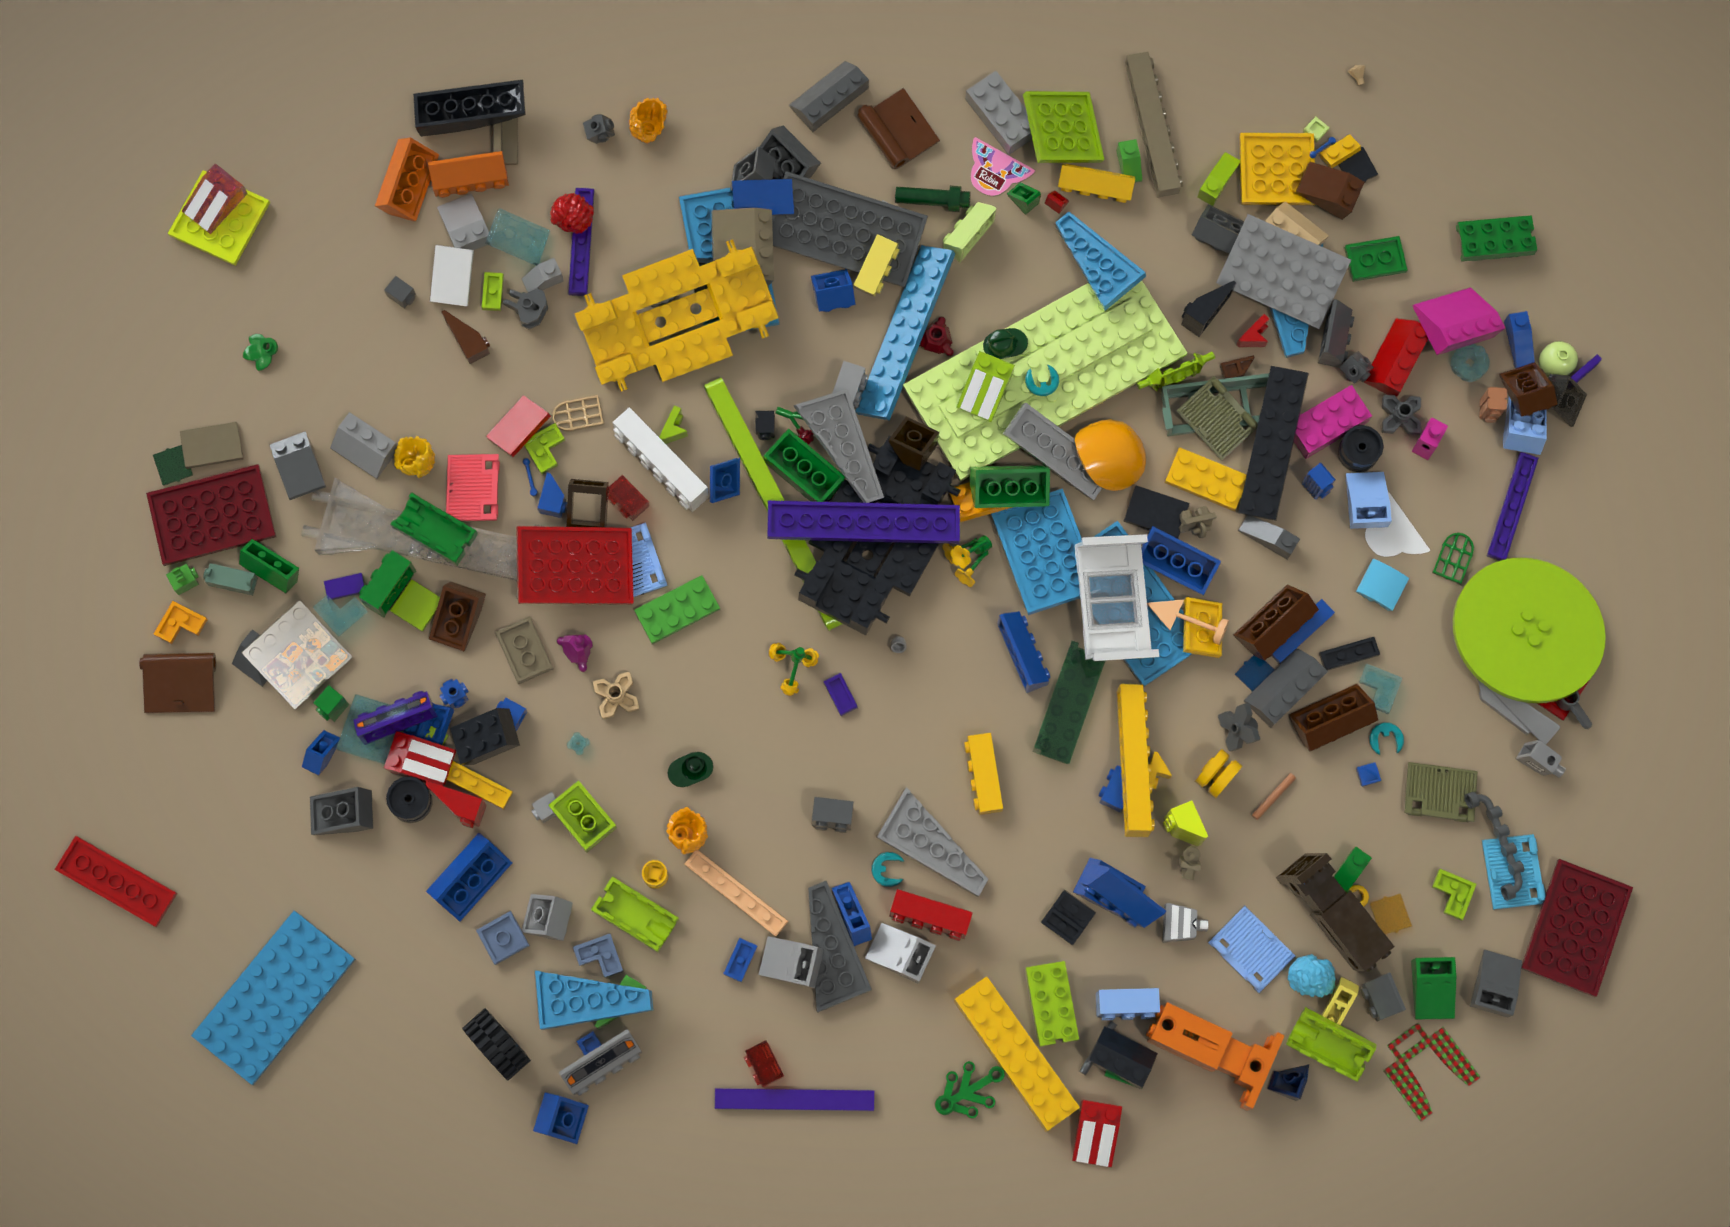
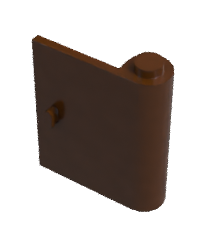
M904 88L874 108L872 105H864L858 110L857 117L893 169L902 167L940 142V139Z
M215 653L144 654L143 658H140L139 666L143 670L144 713L215 711Z

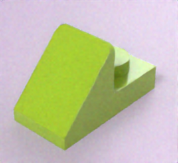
M675 405L659 436L665 444L688 436L686 430L676 426L681 424L683 415L681 408Z

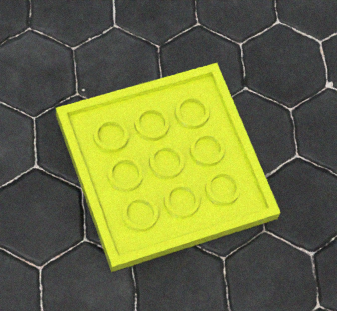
M203 170L171 226L168 235L236 266L267 210L270 201ZM206 179L214 186L192 220L185 214V211ZM220 190L228 198L206 231L199 223Z

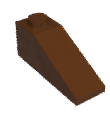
M446 310L441 311L469 364L490 354L488 350L490 344L486 337L482 338L478 331Z

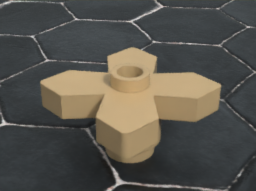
M630 672L619 674L613 684H610L605 679L593 681L595 693L605 698L599 706L602 719L614 717L618 706L628 713L639 710L637 697L627 693L633 685ZM614 694H619L618 697H613Z

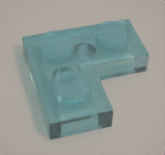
M327 595L313 607L338 637L368 612L356 597L339 609Z
M1366 664L1359 683L1376 689L1373 698L1376 710L1389 714L1402 677Z

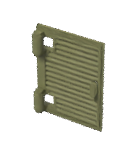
M1214 376L1176 410L1221 461L1258 427L1257 422L1242 408L1223 384ZM1212 386L1219 391L1216 396L1209 391ZM1243 419L1249 425L1246 430L1239 424Z
M1408 762L1404 813L1413 816L1452 819L1459 822H1474L1475 808L1470 809L1466 805L1464 796L1470 792L1476 793L1478 771ZM1413 801L1422 802L1421 809L1412 808ZM1459 807L1468 808V814H1459Z

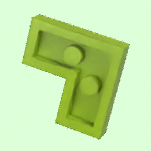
M556 423L534 434L524 445L541 475L558 466L549 449L564 442L565 438Z
M1439 869L1432 888L1450 895L1443 913L1462 921L1476 883Z

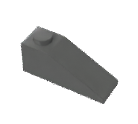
M1248 515L1238 530L1287 560L1300 538L1283 528Z

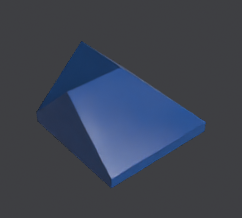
M740 458L710 466L711 503L740 495Z

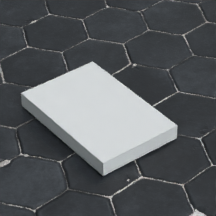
M441 245L435 246L431 302L468 306L474 250Z

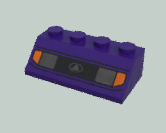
M419 691L408 699L401 698L390 706L383 705L376 708V711L372 713L365 712L358 715V718L353 720L358 738L364 745L395 734L396 731L400 732L438 717L428 692Z

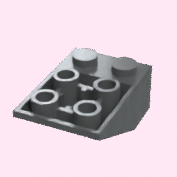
M1484 949L1470 1007L1507 1018L1513 1016L1519 993L1522 960Z

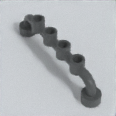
M1475 792L1467 793L1464 798L1466 805L1470 809L1478 807L1480 802L1486 806L1487 817L1494 826V835L1501 844V853L1506 857L1509 864V873L1513 875L1515 880L1513 886L1510 883L1501 886V894L1506 901L1514 899L1516 893L1522 887L1521 872H1524V865L1521 861H1515L1513 854L1517 853L1516 845L1513 842L1508 843L1506 838L1510 834L1509 827L1506 824L1501 825L1499 817L1503 815L1502 810L1499 806L1494 807L1491 799L1486 795L1476 794Z

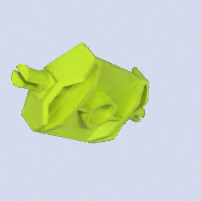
M1213 352L1203 356L1194 353L1195 358L1193 360L1182 363L1177 369L1169 368L1163 374L1157 368L1145 380L1137 382V387L1141 390L1149 386L1158 391V388L1162 389V386L1181 382L1189 376L1194 377L1196 374H1200L1206 362L1215 359V355Z

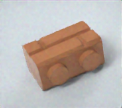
M1498 387L1487 389L1480 399L1481 409L1479 418L1481 420H1485L1487 423H1494L1507 409V389Z

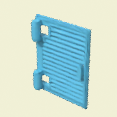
M1534 834L1506 837L1508 843L1513 842L1516 845L1517 853L1513 854L1515 861H1521L1524 865V872H1521L1522 887L1516 893V897L1508 901L1501 894V886L1509 883L1513 886L1515 880L1513 875L1509 873V864L1506 857L1501 853L1499 839L1482 840L1493 910L1542 904L1546 895L1541 878L1537 855L1538 848ZM1529 842L1530 851L1523 852L1522 843ZM1536 888L1537 898H1531L1530 889Z

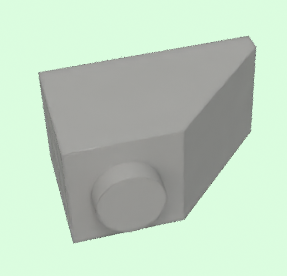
M555 258L536 265L522 278L527 292L537 288L543 291L564 281Z

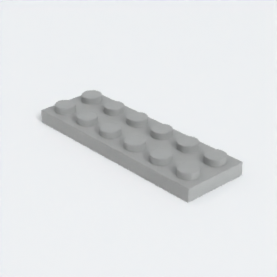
M1023 403L1003 432V435L1050 468L1081 493L1094 500L1102 487L1098 486L1085 471L1076 450L1075 439L1029 404Z

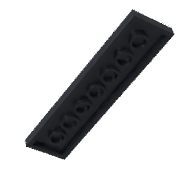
M1275 366L1270 368L1239 514L1277 520L1308 381V372Z

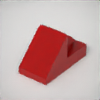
M1263 314L1239 338L1236 345L1238 347H1266L1268 341L1261 334L1269 327L1267 323L1270 318Z

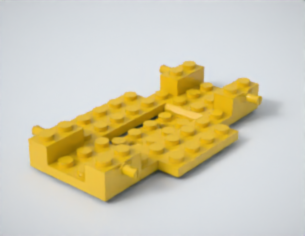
M732 239L730 242H726L730 253L725 257L702 266L698 263L694 249H690L622 275L629 292L628 294L603 303H595L592 293L584 295L588 306L574 314L595 361V369L601 385L610 381H617L620 392L628 389L624 378L629 374L655 364L662 382L733 356L727 337L751 328H758L762 339L765 336L768 337L769 334L765 325L780 317L754 248L751 246L743 250H737ZM704 285L708 287L640 314L637 313L640 309ZM698 303L701 306L699 314L691 312L692 304ZM660 316L666 319V325L662 328L658 327L655 323L656 319ZM719 317L720 319L716 322L681 334L679 336L673 337L671 339L665 340L663 342L657 343L655 345L650 346L649 342L655 341L657 339L663 338L665 336L671 335L673 333L679 332L681 330L687 329L689 327L695 326L697 324L703 323L713 318Z

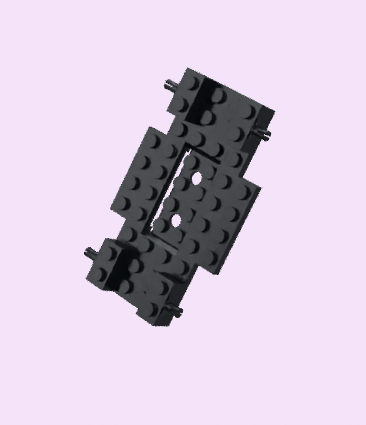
M888 436L886 442L880 448L869 443L868 451L876 455L873 466L884 498L878 500L880 503L940 505L947 492L958 497L961 490L951 485L956 474L955 469L941 462L935 466L926 461L919 471L902 463L889 443L891 436ZM846 479L832 502L863 503ZM809 540L808 544L823 551L824 554L808 574L800 569L796 570L794 576L804 580L798 600L867 635L876 618L887 624L890 616L880 612L892 588L910 597L940 543L896 542L878 575L874 577L893 542L858 541L845 562L843 561L853 541ZM864 551H871L873 558L870 560L864 559L862 556Z

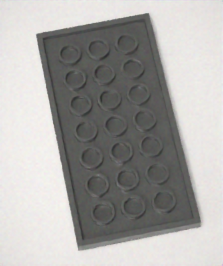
M786 171L784 179H792L794 214L772 215L774 247L859 273L878 234L898 243V249H900L896 260L892 259L890 266H892L889 276H885L883 281L905 288L928 219L927 215Z

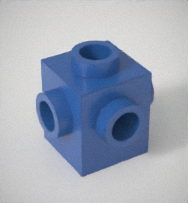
M457 679L446 681L443 683V687L440 688L443 694L439 696L445 705L449 704L453 709L463 706L469 700L466 695L469 692L464 682L459 683ZM456 690V693L454 695L450 694L451 692Z

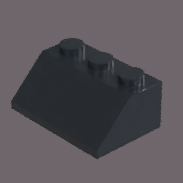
M1104 1026L1087 1062L1141 1089L1151 1072L1158 1053Z

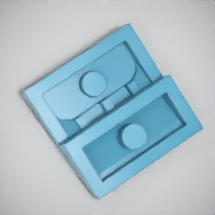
M1372 559L1356 592L1369 601H1375L1388 611H1393L1409 578L1396 569L1376 559Z

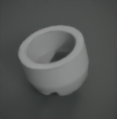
M896 636L892 639V651L902 653L906 650V641L903 637Z

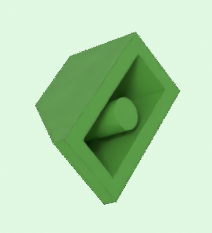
M1137 139L1118 142L1116 152L1121 174L1135 176V183L1142 182L1141 157Z

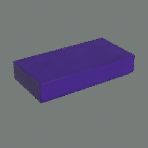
M1598 354L1572 375L1566 384L1570 388L1573 387L1601 362L1602 358Z
M358 573L324 581L327 600L330 601L359 594L361 588L365 585L363 574Z
M841 673L823 681L840 716L858 708Z

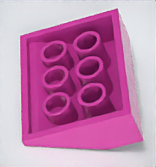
M1471 287L1412 306L1436 355L1494 338L1505 329L1498 312Z

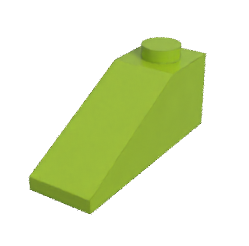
M1225 152L1200 188L1197 198L1214 206L1239 166L1240 160Z

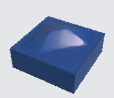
M1376 762L1356 768L1362 787L1381 781Z

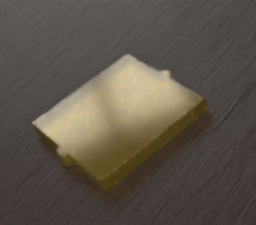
M1401 893L1391 897L1384 896L1383 899L1370 903L1375 921L1385 934L1398 933L1399 930L1412 926Z

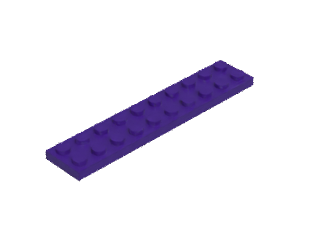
M768 500L767 539L959 544L960 505Z

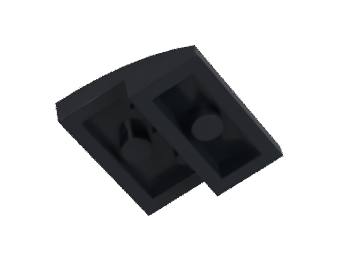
M1064 889L1041 923L1068 943L1074 945L1096 914V911Z

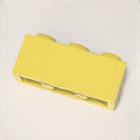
M877 234L854 283L855 288L874 297L877 293H881L884 286L882 281L885 276H889L892 266H890L892 259L896 260L900 252L898 243Z

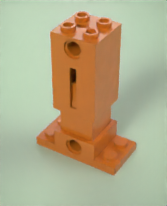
M1167 1002L1163 1006L1160 1005V1013L1155 1014L1154 1017L1156 1018L1155 1024L1152 1023L1147 1030V1042L1210 1072L1219 1070L1234 1077L1233 1083L1248 1089L1243 1091L1239 1102L1242 1103L1240 1108L1246 1111L1253 1109L1285 1035L1279 1032L1270 1035V1037L1266 1038L1263 1047L1257 1044L1248 1046L1231 1038L1232 1032ZM1162 1022L1169 1024V1031L1162 1027ZM1250 1063L1255 1064L1256 1072L1251 1070Z

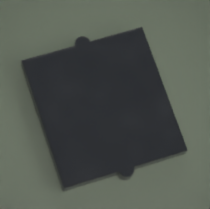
M1361 147V151L1338 164L1341 171L1350 173L1365 183L1368 179L1378 175L1364 147Z

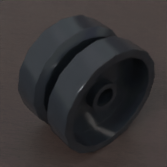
M1365 425L1355 426L1348 430L1339 444V460L1350 471L1358 473L1368 471L1373 468L1383 453V439L1378 431L1372 427Z
M411 776L402 777L394 781L386 795L387 806L400 821L406 823H416L425 819L433 805L432 795L426 785L419 779Z

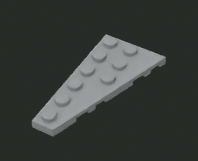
M848 389L794 405L863 503H870L884 498Z

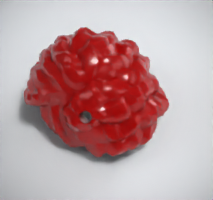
M575 193L564 194L553 203L550 211V220L553 225L557 224L565 232L583 233L591 226L594 208L592 205H589L583 196L581 197Z

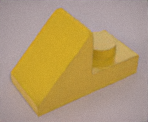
M1154 751L1150 761L1151 775H1149L1152 789H1156L1159 778H1156V776L1167 779L1172 777L1159 753Z

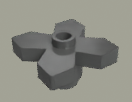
M1384 395L1382 398V408L1390 416L1382 422V433L1393 434L1401 425L1408 434L1419 435L1421 432V422L1413 414L1421 408V397L1410 396L1405 402H1400L1395 395Z
M1249 703L1237 706L1235 714L1227 711L1218 715L1220 725L1229 730L1226 738L1228 751L1242 748L1243 741L1250 744L1260 740L1258 723L1252 718L1253 713Z

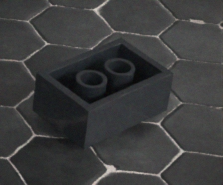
M495 708L450 728L460 765H475L520 746L510 709Z

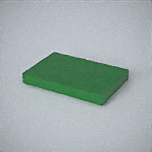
M1400 236L1348 244L1344 247L1346 257L1351 259L1349 270L1352 282L1407 273L1408 271Z

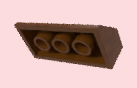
M1287 584L1233 635L1254 656L1265 661L1280 646L1285 644L1288 638L1299 631L1303 624L1313 618L1319 609L1308 593Z
M1358 684L1289 714V718L1301 742L1309 751L1318 749L1379 720L1375 702Z

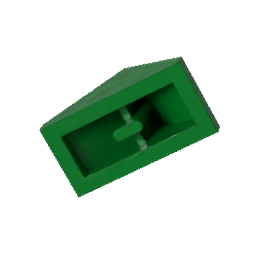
M1021 182L1007 193L1008 197L1025 215L1040 203V191Z

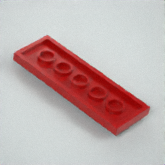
M77 836L74 837L54 869L156 928L177 895L173 890Z

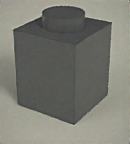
M397 276L384 289L387 297L404 309L407 305H411L416 297L414 288Z

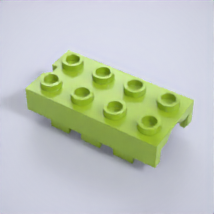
M612 876L604 888L605 896L603 898L599 896L591 911L658 953L679 921V918Z
M1065 961L1026 967L1025 972L1039 1047L1055 1045V1040L1062 1039V1043L1078 1041L1079 1035Z
M1306 1007L1286 1042V1045L1356 1082L1359 1081L1365 1070L1364 1061L1369 1062L1376 1050L1375 1043Z

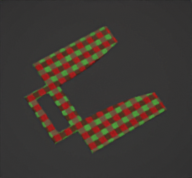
M1417 1023L1387 1045L1397 1058V1061L1383 1071L1420 1121L1433 1112L1423 1089L1406 1062L1425 1048L1430 1046L1439 1059L1468 1086L1480 1078V1075L1444 1027L1429 1037L1420 1024ZM1418 1031L1423 1039L1401 1055L1395 1047Z

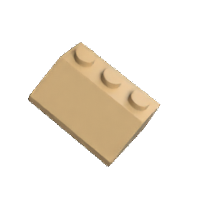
M1286 201L1278 206L1265 221L1319 246L1329 237L1328 234Z

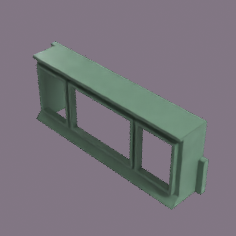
M1269 373L1218 380L1227 391L1240 390L1243 409L1250 414L1246 389L1266 387ZM1208 381L1162 386L1160 395L1167 436L1196 433L1189 424L1173 426L1169 399L1187 396L1189 399ZM1214 386L1209 389L1211 393H1219ZM1260 415L1251 416L1258 424ZM1244 419L1239 423L1242 427H1249Z

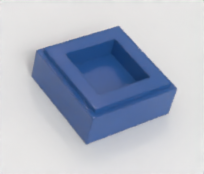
M594 1031L576 1041L584 1055L602 1045Z

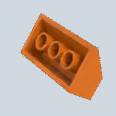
M411 137L398 139L375 207L389 215L416 221L431 180L428 162L437 161L439 154Z
M502 151L428 162L432 187L436 197L444 198L450 194L464 195L470 191L483 192L490 188L502 189L505 186H509L507 168Z

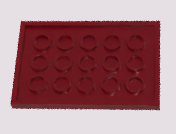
M259 464L146 493L163 566L244 546L251 539L260 542L276 537Z
M1558 859L1521 969L1589 996L1597 997L1633 887Z

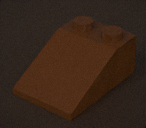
M1309 162L1295 193L1343 220L1352 213L1365 182L1350 173Z
M1535 362L1499 374L1515 409L1521 417L1529 416L1534 412L1547 410L1552 406L1558 405L1553 383Z
M454 582L443 585L429 640L464 652L482 611L486 594Z

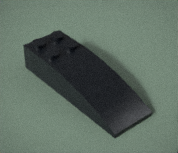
M523 79L413 94L415 128L421 137L482 128L526 115Z

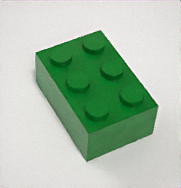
M393 550L383 557L380 568L373 571L368 585H364L359 592V598L362 603L383 618L416 573L412 562Z

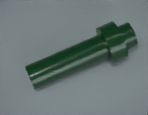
M950 185L949 190L896 187L895 203L948 207V212H960L961 208L970 207L971 192L962 191V186Z

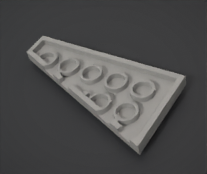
M906 787L877 838L979 897L988 878L967 857L964 851L952 840L950 835Z

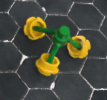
M773 643L769 649V657L778 662L784 659L786 655H790L791 660L794 662L790 679H785L780 686L784 694L792 696L794 693L799 692V684L794 680L798 664L802 661L806 667L815 666L818 663L819 654L812 648L804 650L802 647L787 651L781 643Z

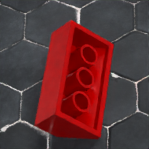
M1395 319L1371 364L1374 367L1369 372L1371 375L1364 383L1387 395H1395L1397 398L1428 340L1420 322Z

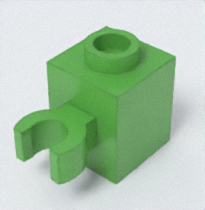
M187 564L171 570L172 572L166 574L178 595L199 585L197 581L198 573L194 567L190 568Z

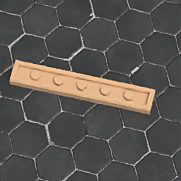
M699 850L694 851L684 865L775 937L778 936L788 923L784 917Z

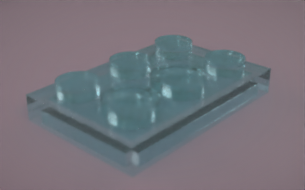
M499 208L493 220L486 244L529 263L538 265L550 230Z

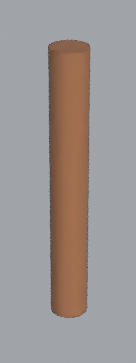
M1292 773L1285 778L1252 814L1254 819L1258 820L1296 779Z

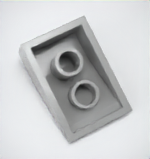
M472 193L437 207L455 248L476 250L493 243Z

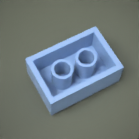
M1159 988L1098 990L1096 993V1015L1101 1017L1102 1021H1111L1115 1017H1121V1020H1133L1135 1016H1141L1142 1020L1153 1019L1155 1014L1160 1013Z

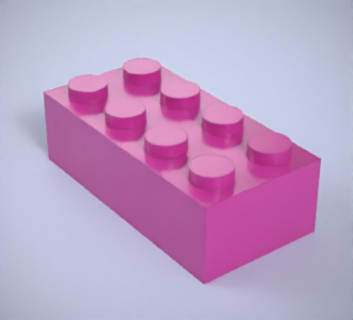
M1350 385L1300 415L1294 443L1303 457L1307 459L1343 438L1351 428L1368 423L1372 415L1353 386Z

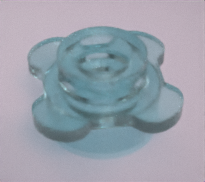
M575 732L571 740L567 742V748L576 751L577 755H582L584 753L583 750L586 746H589L590 741L588 738L581 736L579 732Z

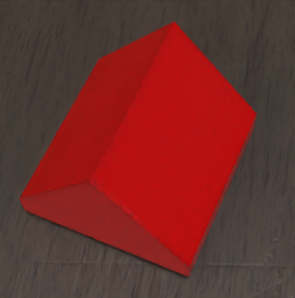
M1053 191L1048 194L1044 204L1060 214L1069 201L1057 191Z

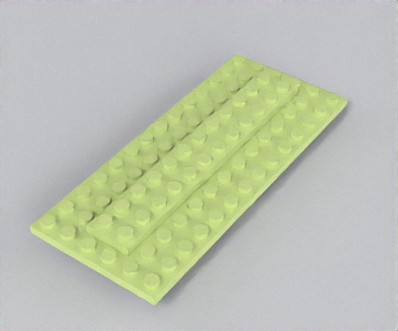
M1143 281L1139 282L1106 311L1090 284L1087 283L1005 328H1016L1025 333L1028 338V346L1018 356L1001 359L1015 365L992 422L956 408L979 351L984 352V340L903 384V388L926 426L940 432L937 444L950 466L956 470V476L959 481H962L970 476V467H987L1021 448L1003 435V432L1023 403L1029 404L1059 427L1135 385L1137 382L1146 379L1157 368L1162 370L1187 356L1188 353ZM1048 364L1057 371L1059 385L1052 394L1037 396L1031 393L1026 386V373L1031 368L1035 385L1040 388L1041 382H1046L1049 386L1051 384Z

